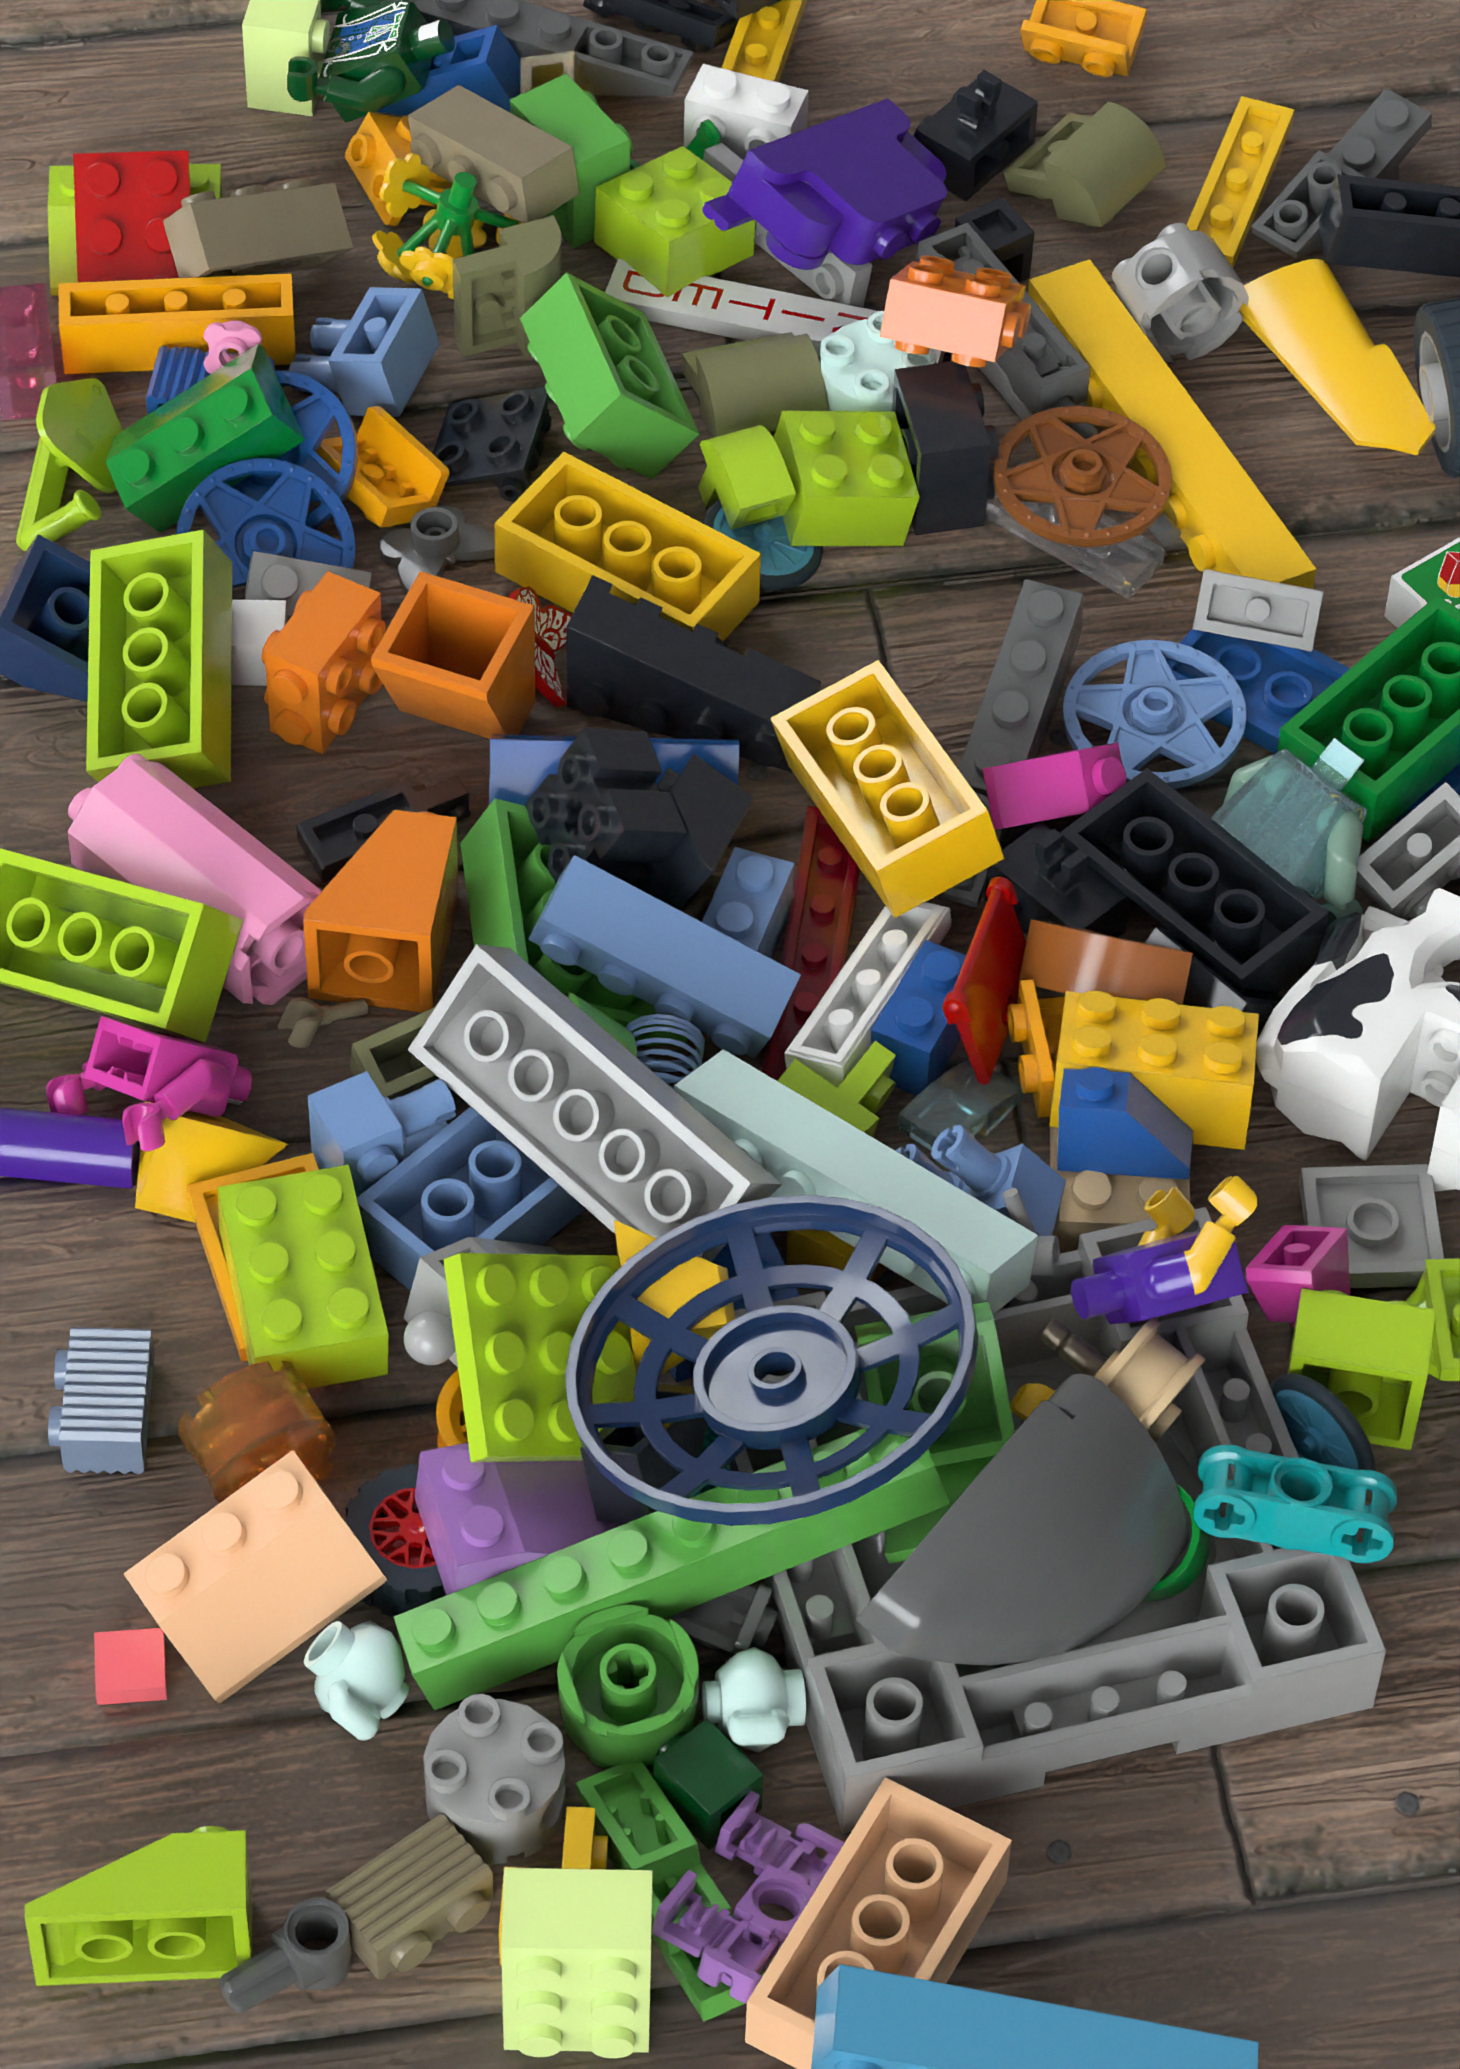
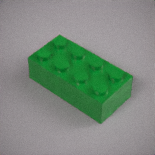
M1438 595L1280 728L1276 756H1282L1290 760L1292 763L1291 769L1297 775L1305 769H1312L1336 792L1352 800L1356 805L1358 817L1363 824L1362 839L1368 843L1460 763V610ZM1345 745L1364 759L1349 779L1330 765ZM1321 795V797H1322L1323 800H1325L1326 802H1329L1326 798H1324V797Z

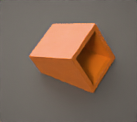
M420 571L371 657L372 667L401 712L488 739L491 738L492 734L519 735L535 705L534 605Z

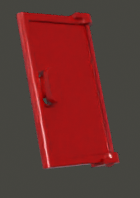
M995 877L989 882L986 890L988 900L954 989L946 994L942 1005L948 1025L956 1024L977 1081L982 1085H988L1009 1030L1008 1005L1017 1004L1019 977L1026 946V940L1013 907L1014 904L1018 903V898L1012 883L1004 877Z

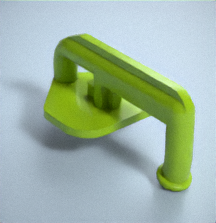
M96 378L55 383L42 391L36 416V425L40 438L16 537V544L25 552L38 534L55 542L79 529L90 520L97 521L101 518L102 513L98 503L90 494L83 490L76 491L74 499L59 509L69 467L101 492L112 493L117 490L105 461L114 436L122 432L123 429L104 385Z

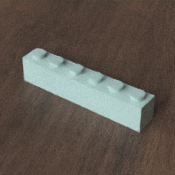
M724 1049L674 1085V1091L782 1183L770 1197L817 1195L848 1198L884 1208L913 1222L937 1240L958 1265L971 1294L973 1304L988 1301L993 1315L1029 1286L1038 1240L1037 1234ZM828 1231L855 1248L861 1238L844 1232ZM888 1246L886 1247L879 1263L949 1305L945 1294L925 1270L904 1254Z

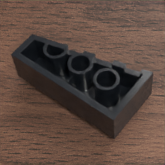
M592 575L566 626L567 707L582 711L590 716L607 718L638 727L648 733H658L675 739L739 740V757L754 761L762 766L775 767L793 773L787 763L770 718L820 692V680L751 648L744 651L742 655L732 651L717 637L719 633L699 624L696 625L693 632L659 617L663 607L641 597L637 605L631 604L609 593L613 584Z

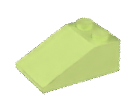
M250 0L242 23L247 107L313 116L319 94L306 102L294 100L287 91V74L289 60L293 57L303 56L309 57L317 63L319 78L324 62L323 54L326 53L330 34L329 20L321 19L320 0Z

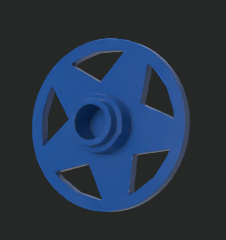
M275 371L281 387L290 386L313 394L291 407L305 441L278 457L277 460L287 461L309 470L323 480L343 503L354 481L358 463L357 435L349 413L341 401L318 381L299 373ZM335 420L338 422L343 442L342 463L339 474L316 453ZM252 474L232 488L238 489L239 492L258 502L281 476L274 474ZM311 491L310 501L322 503L318 496ZM322 503L317 509L307 515L305 526L316 530L329 520L332 514Z
M254 458L237 461L216 470L193 490L182 509L177 524L176 534L189 532L195 512L198 507L201 508L220 538L216 544L232 561V588L246 586L250 558L253 551L353 569L354 531L343 503L336 493L318 476L305 468L287 461ZM249 474H274L281 476L258 502L225 484L229 480ZM311 491L318 496L332 514L340 540L305 526Z

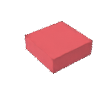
M161 1628L94 1633L97 1705L167 1700L165 1636Z

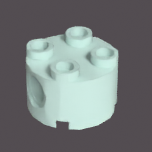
M884 311L875 312L868 319L842 326L835 333L824 338L820 348L821 373L826 388L828 411H892L895 369L936 364L934 350L930 348L929 354L920 355L903 352L894 348L895 340L880 337Z

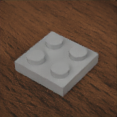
M1429 1164L1301 1168L1299 1189L1304 1226L1347 1228L1350 1288L1418 1286L1421 1275L1424 1272L1425 1259H1444L1432 1175L1427 1173Z

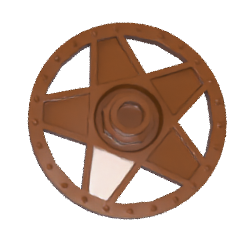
M1065 406L1047 409L1019 422L1001 441L998 447V458L994 461L993 470L994 486L998 498L1006 511L1020 525L1050 541L1080 547L1117 544L1147 530L1164 511L1169 499L1172 480L1171 467L1163 448L1146 429L1115 412L1087 406ZM1064 423H1088L1109 429L1084 439ZM1029 436L1038 459L1006 470L1012 452L1023 439ZM1140 448L1146 452L1156 470L1158 486L1128 468ZM1021 501L1054 503L1059 525L1053 524L1034 514ZM1105 509L1139 514L1124 524L1096 530Z

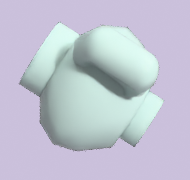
M370 1620L354 1626L351 1630L340 1621L333 1622L317 1636L305 1655L304 1665L317 1675L314 1690L321 1709L330 1713L333 1720L359 1740L365 1741L374 1737L380 1726V1718L385 1719L391 1716L402 1705L408 1695L409 1685L404 1682L405 1668L400 1644L390 1631Z
M755 1647L737 1653L732 1658H729V1661L716 1672L715 1681H705L702 1684L704 1720L708 1719L711 1723H717L718 1730L742 1749L761 1752L769 1746L777 1744L784 1738L788 1726H802L805 1724L806 1695L802 1670H782L771 1654Z

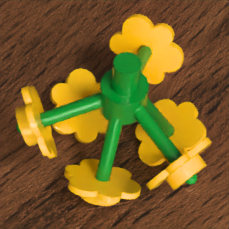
M409 153L405 159L395 158L389 162L386 168L383 185L379 193L381 200L387 202L386 210L388 214L395 218H400L407 212L408 208H417L422 199L437 205V208L426 213L423 219V226L405 244L394 232L386 234L382 231H377L372 236V240L380 250L377 255L381 267L393 278L401 279L408 284L415 281L426 289L440 290L443 293H448V297L454 299L453 259L474 254V248L484 246L487 236L485 231L481 229L483 224L487 223L498 227L496 240L499 244V229L518 225L522 222L506 213L504 214L505 216L478 207V199L473 194L477 181L470 173H457L452 187L438 193L427 188L431 172L428 166L421 164L419 155ZM429 238L428 245L430 249L425 247H419L426 239Z

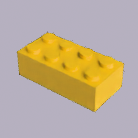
M563 452L494 523L495 572L523 587L530 586L536 594L574 613L592 575L613 584L609 592L610 594L634 605H637L640 597L663 607L659 617L692 632L696 625L699 624L719 633L717 637L722 641L732 633L759 603L761 553L566 452Z
M879 660L770 718L790 769L894 918L901 916L1005 859L988 810Z

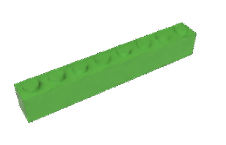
M863 1428L811 1449L813 1461L822 1460L845 1448L865 1433L867 1429ZM888 1434L877 1446L857 1461L831 1475L819 1478L820 1489L845 1481L878 1463L910 1437ZM928 1448L918 1460L884 1485L852 1502L813 1516L774 1524L728 1526L689 1521L656 1511L396 1615L394 1620L412 1676L435 1711L559 1661L561 1652H563L573 1636L574 1629L582 1620L599 1610L617 1605H637L649 1608L650 1614L665 1619L950 1505V1501ZM783 1460L753 1473L786 1470L785 1462ZM716 1487L689 1499L737 1504L770 1502L791 1498L793 1495L791 1487L752 1491Z

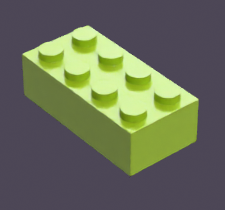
M204 529L90 550L86 772L99 783L118 769L124 759L138 753L150 762L162 763L192 788L231 782L232 561Z
M0 848V984L206 1043L243 919L199 902Z

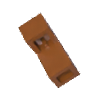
M1031 919L1019 982L1020 980L1033 979L1034 985L1037 987L1066 993V991L1078 993L1101 991L1113 997L1146 1001L1162 998L1183 1005L1193 953L1171 947L1117 938L1091 930Z

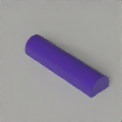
M0 1107V1176L133 1189L140 1156V1142L137 1141L132 1145H126L122 1119Z

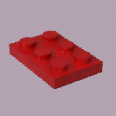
M189 151L73 153L77 283L179 278L163 220L182 208L181 200L191 196Z

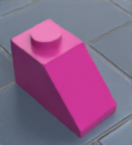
M1118 742L983 768L992 823L995 830L1087 813L1126 784V774L1122 765Z
M1283 1225L1246 1267V1279L1268 1321L1289 1322L1290 1326L1294 1329L1302 1288L1318 1291L1337 1290L1350 1296L1347 1228Z

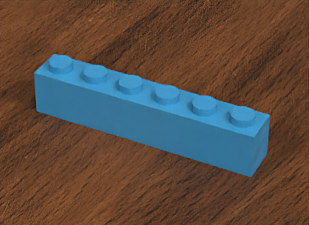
M839 1964L818 1986L811 2069H1258L1259 2042Z

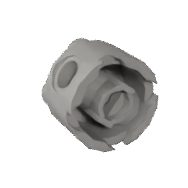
M1174 223L1165 227L1156 240L1142 247L1132 258L1121 261L1112 272V280L1116 285L1117 297L1165 362H1175L1171 355L1184 353L1188 360L1202 357L1221 346L1238 329L1243 320L1239 313L1242 302L1248 307L1249 296L1245 287L1214 239L1201 231H1191L1184 223Z
M475 1694L465 1698L460 1703L459 1708L449 1713L432 1731L423 1756L425 1800L428 1817L432 1820L441 1813L445 1814L449 1823L453 1824L457 1832L463 1835L466 1843L470 1844L474 1852L480 1855L484 1864L507 1863V1856L518 1855L524 1851L526 1858L540 1851L556 1834L565 1811V1759L562 1733L557 1726L550 1723L548 1719L527 1705L503 1699L495 1700L486 1694Z

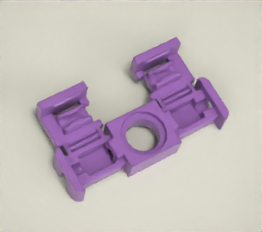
M753 1791L748 1793L722 1826L715 1849L717 1854L731 1861L737 1856L754 1865L753 1873L759 1875L736 1905L733 1917H730V1911L724 1908L717 1913L719 1906L716 1903L712 1908L702 1904L703 1896L693 1892L697 1874L688 1870L658 1907L651 1931L652 1934L697 1958L703 1953L697 1972L699 1979L712 1987H717L720 1982L730 1986L729 1995L743 2003H747L762 1978L760 1973L779 1951L844 1845V1842L806 1823L797 1826L793 1839L791 1831L755 1813L760 1795ZM745 1829L749 1830L739 1845L735 1846L734 1843ZM818 1847L826 1850L827 1855L824 1859L816 1855ZM768 1903L784 1906L791 1911L794 1918L787 1921L771 1919L762 1913L759 1906ZM685 1906H688L689 1908L683 1914L678 1923H673V1921L680 1914Z

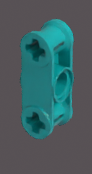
M1236 1445L1211 1447L1202 1454L1199 1460L1198 1476L1203 1483V1492L1194 1503L1193 1515L1198 1527L1207 1534L1221 1538L1234 1537L1272 1544L1286 1550H1304L1337 1556L1356 1563L1380 1561L1387 1557L1393 1549L1394 1531L1389 1525L1388 1519L1389 1513L1393 1511L1397 1504V1487L1390 1478L1382 1473L1373 1470H1354L1321 1464L1306 1458H1289L1256 1452ZM1229 1465L1235 1467L1233 1480H1227ZM1367 1490L1372 1491L1370 1505H1365ZM1221 1502L1227 1503L1226 1516L1223 1518L1219 1515ZM1359 1528H1364L1362 1543H1358L1356 1540Z

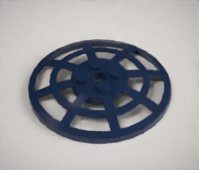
M817 1195L769 1197L730 1205L694 1218L658 1237L628 1259L601 1287L584 1312L570 1344L565 1373L568 1408L582 1447L600 1473L623 1493L656 1511L689 1521L728 1526L774 1524L813 1516L852 1502L889 1482L918 1460L946 1430L965 1399L976 1368L979 1336L974 1305L958 1265L941 1244L913 1222L884 1208L848 1198ZM808 1229L844 1232L861 1237L844 1270L807 1264L774 1266L763 1269L755 1235L775 1231ZM729 1244L737 1276L724 1280L699 1293L680 1307L669 1319L637 1300L649 1286L675 1267L707 1250ZM888 1246L904 1254L925 1270L945 1294L949 1305L912 1325L908 1314L897 1300L879 1285L869 1281L886 1247ZM785 1288H812L831 1291L819 1310L799 1305L773 1306L770 1295L771 1290ZM743 1298L747 1313L723 1326L709 1340L690 1331L711 1313ZM856 1301L879 1315L892 1331V1335L856 1349L851 1335L842 1323ZM618 1321H621L651 1340L637 1369L634 1387L635 1402L593 1404L592 1388L596 1364L609 1334ZM957 1329L959 1355L957 1369L951 1385L932 1414L908 1411L907 1408L911 1403L919 1380L921 1362L919 1349ZM672 1352L695 1363L693 1372L694 1394L657 1399L659 1378ZM900 1358L898 1381L887 1406L857 1399L861 1384V1373ZM789 1370L793 1372L787 1379L778 1383L762 1382L764 1377L774 1371ZM704 1417L706 1423L719 1437L698 1458H695L672 1440L662 1424ZM839 1421L867 1429L865 1433L845 1448L822 1460L813 1461L809 1441L825 1433ZM641 1426L644 1436L656 1453L681 1473L659 1490L629 1475L616 1463L604 1446L598 1428ZM888 1434L910 1437L878 1463L845 1481L820 1489L819 1478L831 1475L857 1461L877 1446ZM745 1447L761 1450L781 1449L786 1466L784 1471L767 1473L737 1472L725 1470V1468ZM707 1484L746 1491L775 1490L791 1487L793 1495L791 1498L770 1502L737 1504L689 1499Z

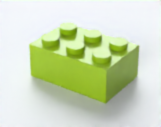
M349 1165L217 1187L219 1230L256 1398L388 1375L389 1334Z

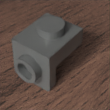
M760 1584L758 1589L747 1585L672 1615L671 1620L685 1630L691 1641L733 1657L737 1653L747 1650L750 1645L763 1650L779 1611L766 1606L773 1590L772 1588Z

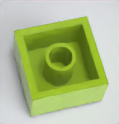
M682 146L596 187L594 243L615 259H623L663 295L669 297L703 276L710 277L753 256L756 220L754 219L729 230L722 231L716 226L714 220L708 219L702 210L705 202L726 195L733 182Z
M782 411L774 440L783 456L796 492V496L787 514L782 516L790 546H904L920 496L895 412Z
M1302 1288L1286 1374L1304 1375L1329 1389L1357 1419L1370 1444L1411 1450L1428 1377L1436 1310L1416 1307L1405 1301L1385 1302L1348 1296L1337 1290L1318 1291Z

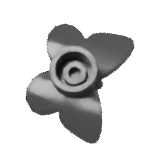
M449 505L436 506L419 511L411 520V529L399 528L390 531L383 537L380 543L381 559L385 564L398 566L399 582L406 595L420 571L441 577L446 564L452 565L455 560L470 561L495 558V535L480 526L466 524L464 513L458 508Z

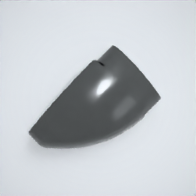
M1086 1374L1071 1375L1064 1380L1048 1400L1042 1401L855 1620L890 1650L900 1655L917 1659L954 1664L997 1665L1026 1662L1067 1652L1095 1639L1120 1623L1151 1592L1186 1548L1189 1542V1529L1184 1506L1174 1477L1161 1451L1146 1428L1113 1391L1093 1376Z

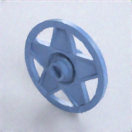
M1131 641L1099 652L1076 671L1068 684L1064 696L1063 725L1073 750L1093 747L1083 735L1077 717L1110 730L1111 734L1107 744L1119 743L1122 765L1126 774V783L1140 774L1142 771L1138 770L1153 758L1163 756L1187 767L1170 772H1153L1173 789L1201 782L1228 764L1239 749L1245 732L1246 704L1242 691L1234 677L1211 656L1190 646L1170 641ZM1165 658L1191 665L1209 677L1176 680ZM1128 660L1124 684L1087 685L1100 671L1121 661ZM1231 706L1232 727L1224 744L1219 748L1203 723Z

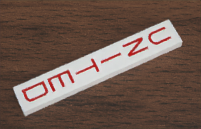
M619 258L605 293L645 313L648 321L745 341L792 332L794 336L808 334L818 356H820L821 343L824 338L832 335L844 325L868 319L871 314L878 312L703 276L671 296L666 297L623 259ZM933 349L936 354V363H942L945 351Z

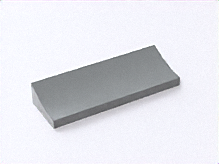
M476 944L408 1048L409 1052L443 1080L445 1084L614 1234V1220L658 1238L699 1216L730 1205L769 1198L782 1185L774 1176L511 948ZM726 1244L707 1250L698 1255V1257L712 1262Z

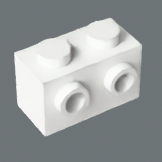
M702 64L684 100V147L686 148L695 138L701 122L709 119L717 128L721 143L744 160L750 149L807 129L809 90Z

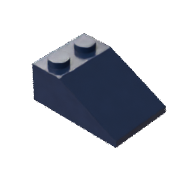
M39 534L14 567L0 597V674L26 688L88 702L90 562Z

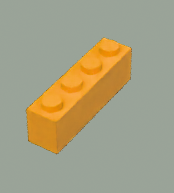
M292 273L58 283L59 330L64 374L154 370L159 348L163 345H166L169 349L175 346L179 349L193 347L202 350L204 353L208 352L209 343L204 339L205 329L212 323L219 322L223 324L227 321H241L258 329L262 335L261 346L264 347L267 356L274 360V365H287L295 361L296 344ZM228 348L230 354L233 352L238 354L236 349Z

